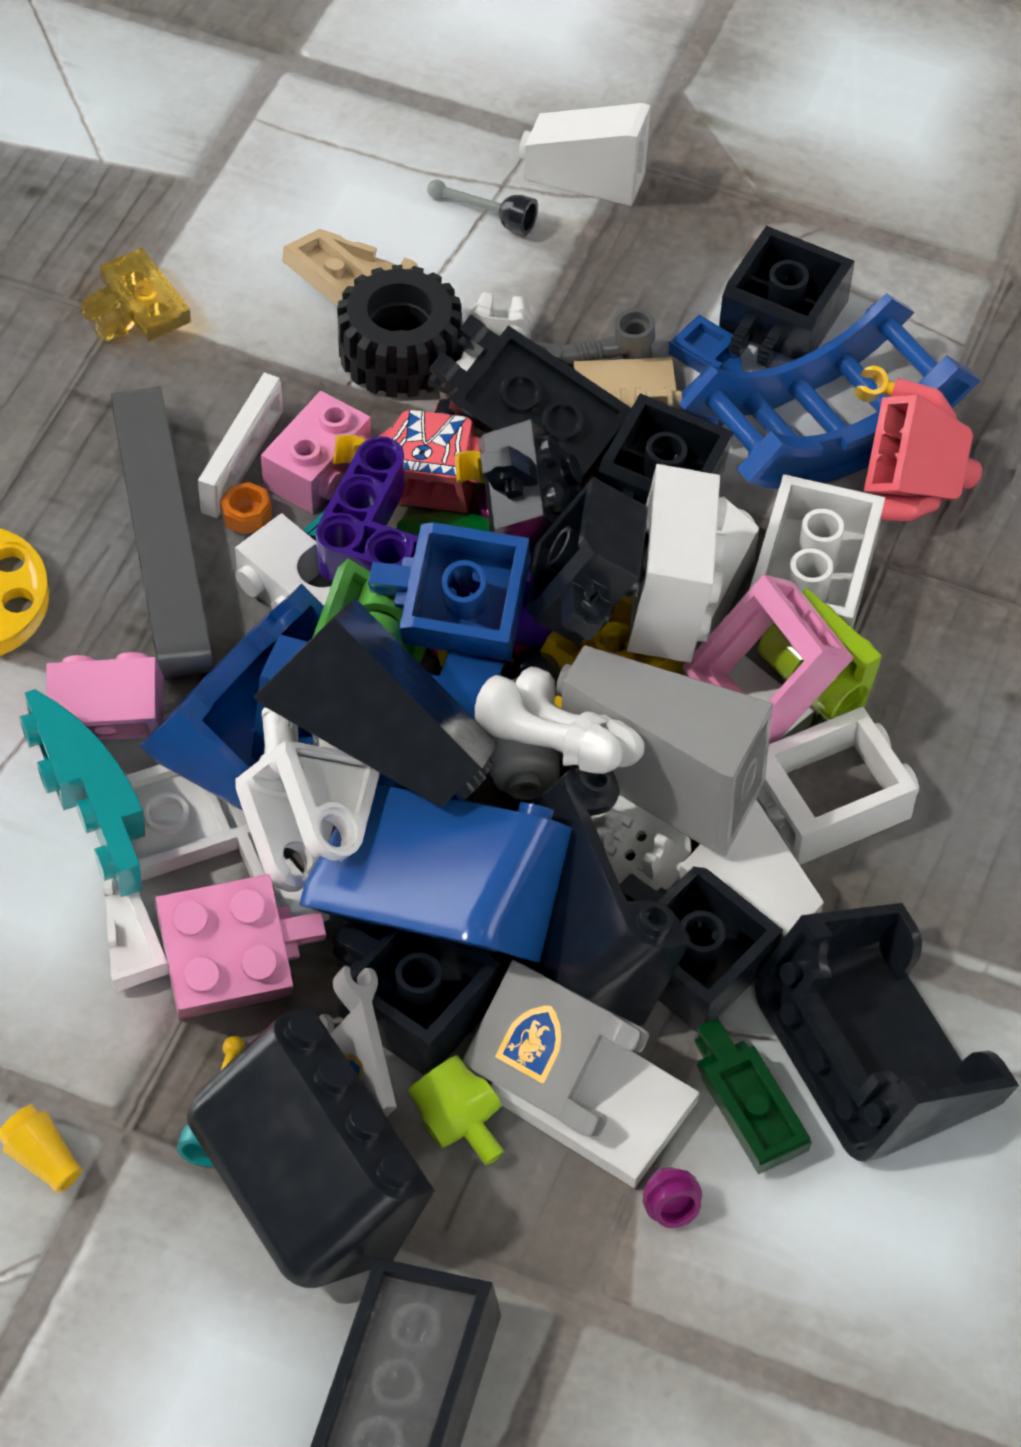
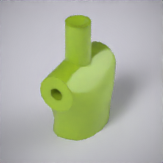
M458 1055L438 1065L408 1089V1093L419 1109L424 1127L441 1149L465 1137L485 1166L490 1165L505 1153L484 1124L502 1107V1104L488 1082L470 1071Z

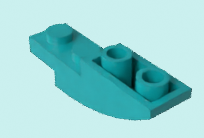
M36 689L24 692L28 714L19 716V720L28 747L31 748L38 745L44 760L36 763L45 792L48 794L56 791L63 811L77 807L86 834L93 831L96 832L101 846L94 848V854L104 881L114 878L120 897L142 891L140 864L131 841L145 837L143 809L129 780L99 738L76 716L58 702Z

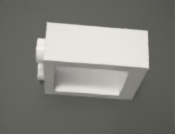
M862 706L769 744L765 782L756 799L799 865L911 819L916 796L919 792V784L912 768L908 764H902L891 749V742L884 727L880 723H874ZM854 746L883 790L815 818L786 773Z

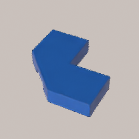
M700 314L669 342L668 354L699 372V376L705 374L711 366L728 371L743 372L741 355L739 357L729 352V343L733 334ZM693 382L682 391V399L690 391ZM684 410L689 414L702 418L718 426L722 427L724 425V423L719 418L701 416Z

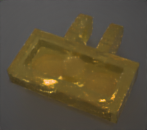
M143 247L101 265V280L107 287L96 291L95 294L91 293L90 296H86V299L82 300L83 303L80 304L81 313L86 320H93L94 322L97 320L94 329L100 339L104 341L114 340L115 337L119 338L126 335L134 324L149 342L191 323L190 308Z

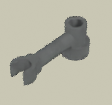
M631 308L623 311L616 318L614 337L563 346L557 343L549 344L544 341H535L534 343L567 365L574 364V361H592L593 359L598 360V358H610L621 355L623 359L652 358L651 345L656 337L655 320L650 312L640 308Z

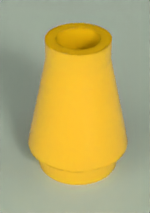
M27 1105L12 1115L0 1128V1141L4 1144L2 1152L47 1183L56 1194L65 1191L81 1176L83 1168L74 1159L47 1111L39 1112L34 1105Z

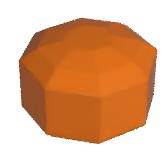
M251 482L230 486L220 499L221 513L226 528L245 535L256 532L272 518V505L267 490Z

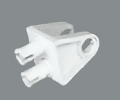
M264 708L262 720L265 754L260 757L257 763L235 779L236 791L265 874H270L271 881L277 888L287 892H297L303 889L304 883L320 855L329 860H340L341 862L359 849L363 842L380 772L313 735L314 745L299 743L298 726L268 708ZM333 825L337 827L341 835L340 847H335L328 843ZM284 848H291L300 854L304 862V872L302 875L289 873L291 869L284 861Z

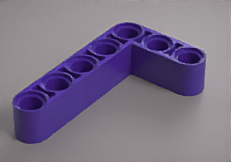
M373 437L361 444L317 525V566L320 574L331 582L334 580L338 567L347 559L352 560L371 572L372 562L402 565L403 557L414 558L419 536L387 526L405 488L403 447L389 437ZM529 572L515 641L540 648L543 647L546 639L553 631L536 622L525 606L531 574ZM462 587L463 593L460 594L457 591V596L468 597L470 592L474 594V587Z

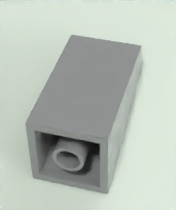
M584 645L572 665L565 664L559 674L556 694L562 697L561 709L578 715L587 711L598 715H607L611 719L620 720L633 728L644 741V754L634 765L617 767L613 770L619 785V795L713 852L726 856L765 782L773 703ZM560 752V760L563 761V753Z

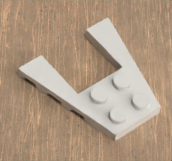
M162 765L126 775L143 809L145 837L131 841L140 864L141 881L239 849L250 877L266 875L246 817L241 809ZM284 858L286 865L291 869L289 873L302 875L290 858L287 860ZM114 878L106 881L103 879L110 971L114 992L168 975L167 960L140 893L136 892L120 897ZM272 883L277 908L290 906L292 917L319 912L299 905L303 889L297 892H287L277 888ZM322 913L323 921L329 920V914Z

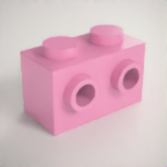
M320 391L261 454L263 488L314 514L326 500H331L350 463H333L335 438L339 435L348 434L360 436L366 440L370 439L371 417Z
M127 652L119 654L116 659L94 660L88 656L75 655L66 657L59 663H47L46 696L58 702L76 716L99 740L147 738L164 720V676L155 657H148L138 652Z

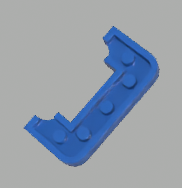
M301 583L229 651L139 746L158 764L243 811L236 791L235 779L260 760L251 757L257 700L253 696L259 691L260 675L279 634L307 642L313 638L324 605Z
M379 774L361 846L355 853L341 862L340 860L332 861L320 855L304 883L299 905L353 922L376 926L382 925L458 942L479 949L503 952L514 958L540 963L572 828L553 821L554 810L525 802H520L518 812L466 801L461 802L451 798L440 807L417 793L406 790V787L389 777ZM336 827L328 843L335 847H340L342 839Z

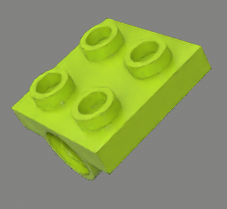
M808 588L802 590V593L853 656L852 661L812 703L815 709L827 720H830L862 706L865 708L882 655L867 639L861 637L842 620L829 605L822 602ZM775 623L761 638L757 650L758 654L771 665V668L787 681L804 660Z

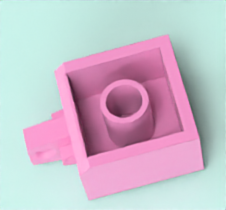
M270 874L156 896V911L178 1020L290 996L293 990V981L288 961L300 958L298 946L325 940L327 936L321 912L292 917L290 906L277 908Z

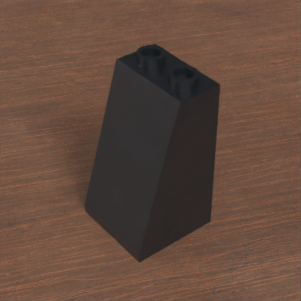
M356 598L338 612L253 696L262 706L440 807L454 795L463 802L487 778L485 775L495 766L489 760V757L498 743Z

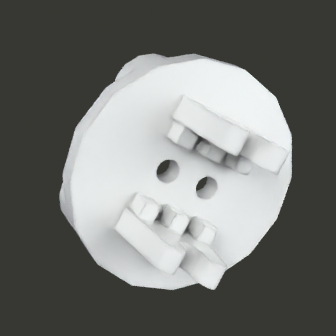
M618 796L615 806L609 812L591 817L619 884L631 873L656 891L660 887L669 891L679 881L680 866L692 854V838L622 796ZM646 834L647 838L645 841L640 842L637 840L638 836ZM635 853L636 857L634 860L629 861L626 859L627 855Z

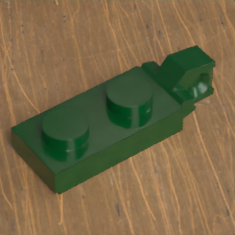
M718 1017L697 1026L698 1034L694 1042L703 1057L697 1064L702 1075L701 1079L758 1175L810 1151L812 1144L810 1136L754 1045L748 1047L744 1041L734 1044Z

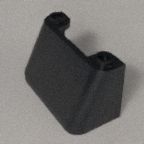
M575 765L531 803L554 810L552 820L572 828L540 963L509 956V954L508 957L510 962L516 960L606 1010L638 1026L644 1025L687 950L689 942L678 918L664 904L653 900H626L590 817L607 813L615 806L620 793L617 779L613 770L605 774H596L581 771L579 765Z
M903 903L801 915L760 968L755 981L756 1000L761 1011L842 1147L850 1157L857 1161L886 1157L993 1110L1003 1104L1019 1086L998 1054L989 1050L971 1053L962 1061L908 976L921 956L922 937L916 923Z

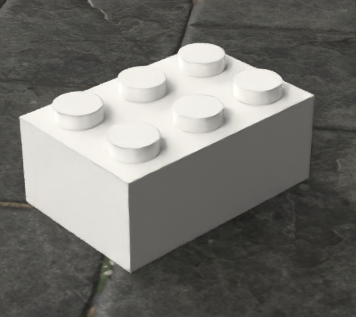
M656 464L646 504L648 515L645 531L649 533V540L643 551L641 566L645 568V574L639 588L632 595L627 652L691 663L697 641L707 642L712 611L706 610L709 603H718L723 581V571L714 570V566L719 567L721 564L725 546V534L717 533V530H722L727 511V499L719 497L720 475Z
M783 474L750 589L763 574L792 581L801 591L808 588L822 602L829 605L853 629L878 538L885 497Z

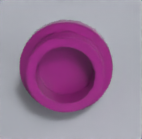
M673 1167L661 1168L655 1171L646 1183L642 1199L643 1206L648 1216L666 1228L683 1227L698 1216L701 1209L702 1189L696 1177L689 1171Z

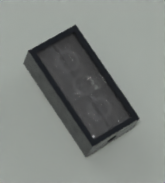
M375 1257L310 1447H460L501 1319L493 1282Z

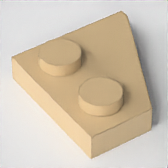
M318 229L284 246L282 262L336 306H338L339 300H342V292L347 286H354L355 278L361 274L370 276L372 269L382 267L383 270L392 269V265H397L376 258L377 248L345 240L342 236L323 229ZM405 257L400 264L403 265V269H412L413 266H418L416 262Z

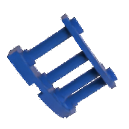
M886 293L843 333L820 348L794 361L752 372H734L711 366L705 374L699 376L693 382L690 391L679 404L684 410L691 413L719 418L729 430L734 432L733 435L749 452L748 457L737 468L748 483L764 488L779 489L783 474L815 482L828 483L869 466L882 398L890 396L881 394L875 401L868 402L877 412L854 424L847 425L815 389L836 380L842 375L855 389L857 386H866L873 390L877 389V384L874 380L860 376L864 368L859 363L877 350L885 341L888 340L923 376V379L918 383L941 391L952 408L981 380L969 368L947 355L937 363L902 326L915 312L906 304ZM796 399L826 433L813 436H797L774 409ZM752 415L768 435L764 438L745 416Z

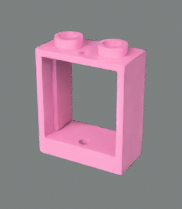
M763 574L708 636L707 642H703L694 652L691 663L686 662L681 668L690 678L742 693L728 673L769 627L775 623L804 662L769 700V702L773 703L769 744L781 739L852 661L853 656L794 582Z

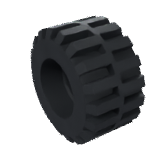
M392 265V269L383 270L382 267L372 269L370 276L361 274L355 278L354 286H347L342 292V300H339L337 307L339 357H341V365L344 371L351 372V380L357 385L366 383L367 391L374 394L384 391L386 392V397L397 398L398 393H407L408 397L419 396V391L423 389L427 392L435 390L434 387L428 384V379L433 374L429 371L430 366L441 352L455 362L460 360V353H462V350L457 347V342L462 337L459 334V329L462 326V305L460 298L455 296V289L450 283L442 284V277L432 272L427 275L424 273V268L413 266L412 269H403V265Z

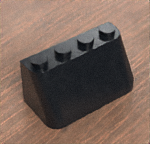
M312 1006L280 1015L197 1092L187 1113V1122L191 1131L279 1271L287 1280L300 1287L317 1288L369 1271L375 1257L393 1261L435 1191Z

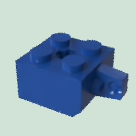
M435 522L421 524L414 558L403 557L402 565L372 562L368 581L369 590L371 593L394 597V606L403 609L399 628L403 644L448 652L452 649L468 653L471 656L511 662L531 563L529 538ZM462 587H474V594L470 592L468 597L457 596V591L460 594L463 593Z

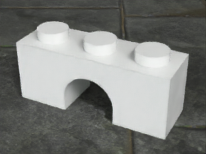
M281 513L235 547L236 579L240 587L249 596H258L274 609L302 583L325 605L331 587H315L308 584V582L319 575L316 541L284 514Z

